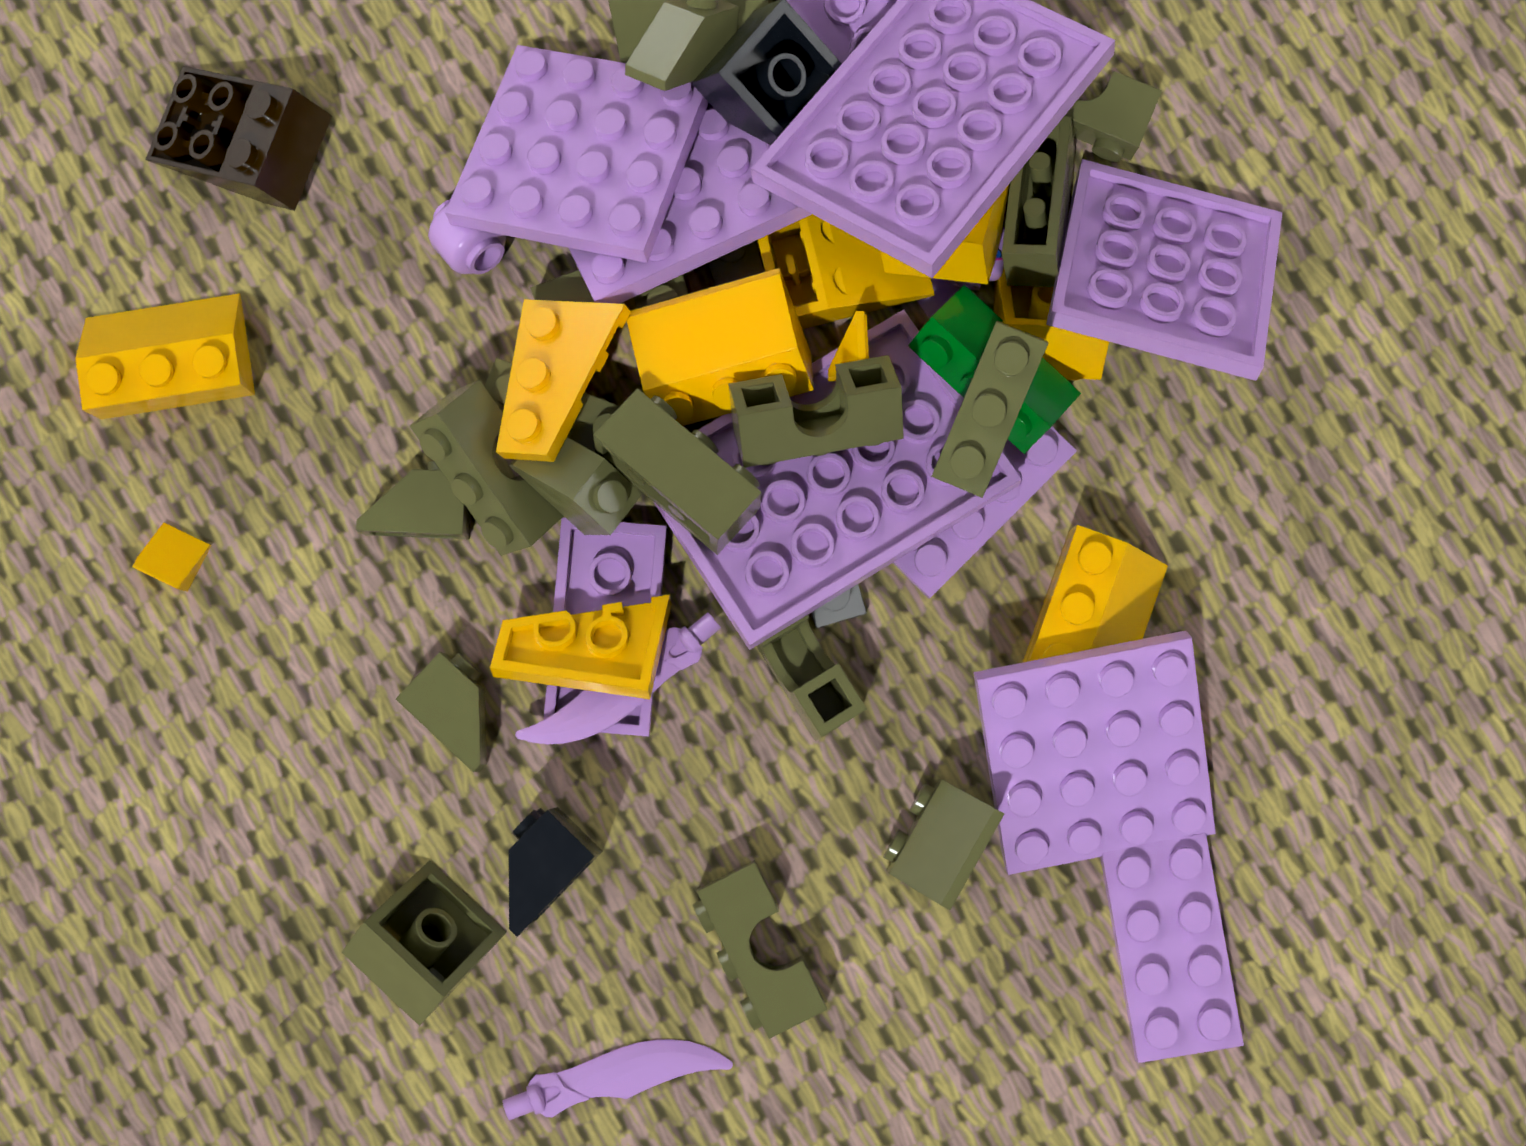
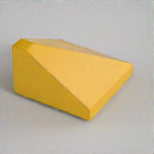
M864 311L855 312L828 369V382L836 381L835 364L869 359L867 314H864Z

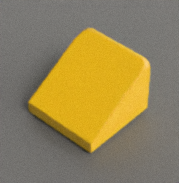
M163 522L137 556L132 567L176 589L188 592L211 545Z

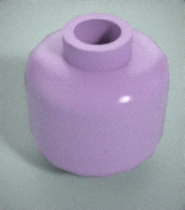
M450 199L443 202L435 210L433 220L430 223L428 237L432 247L449 267L459 274L481 275L493 269L504 255L507 236L450 225L445 214Z

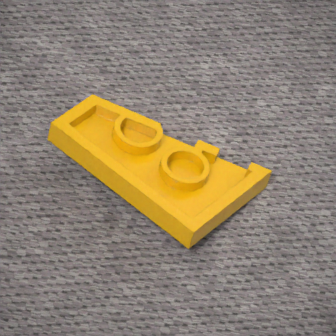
M524 299L496 447V453L502 458L545 462L555 461L584 405L581 398L595 371L601 372L609 356L606 352L608 345L617 328L623 329L631 313L625 304Z
M670 594L651 597L650 603L623 607L622 602L604 604L602 605V610L571 615L565 610L502 620L490 665L492 675L497 678L650 699L672 605Z

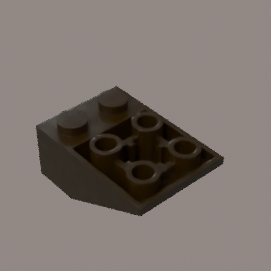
M183 66L173 86L171 97L159 127L155 131L153 142L145 160L265 204L295 211L332 115L293 88Z

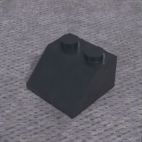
M777 0L755 10L691 84L726 122L772 145L842 63L786 0Z
M558 807L549 809L546 812L542 808L537 811L534 809L512 832L518 841L508 850L509 930L516 937L526 931L603 852Z

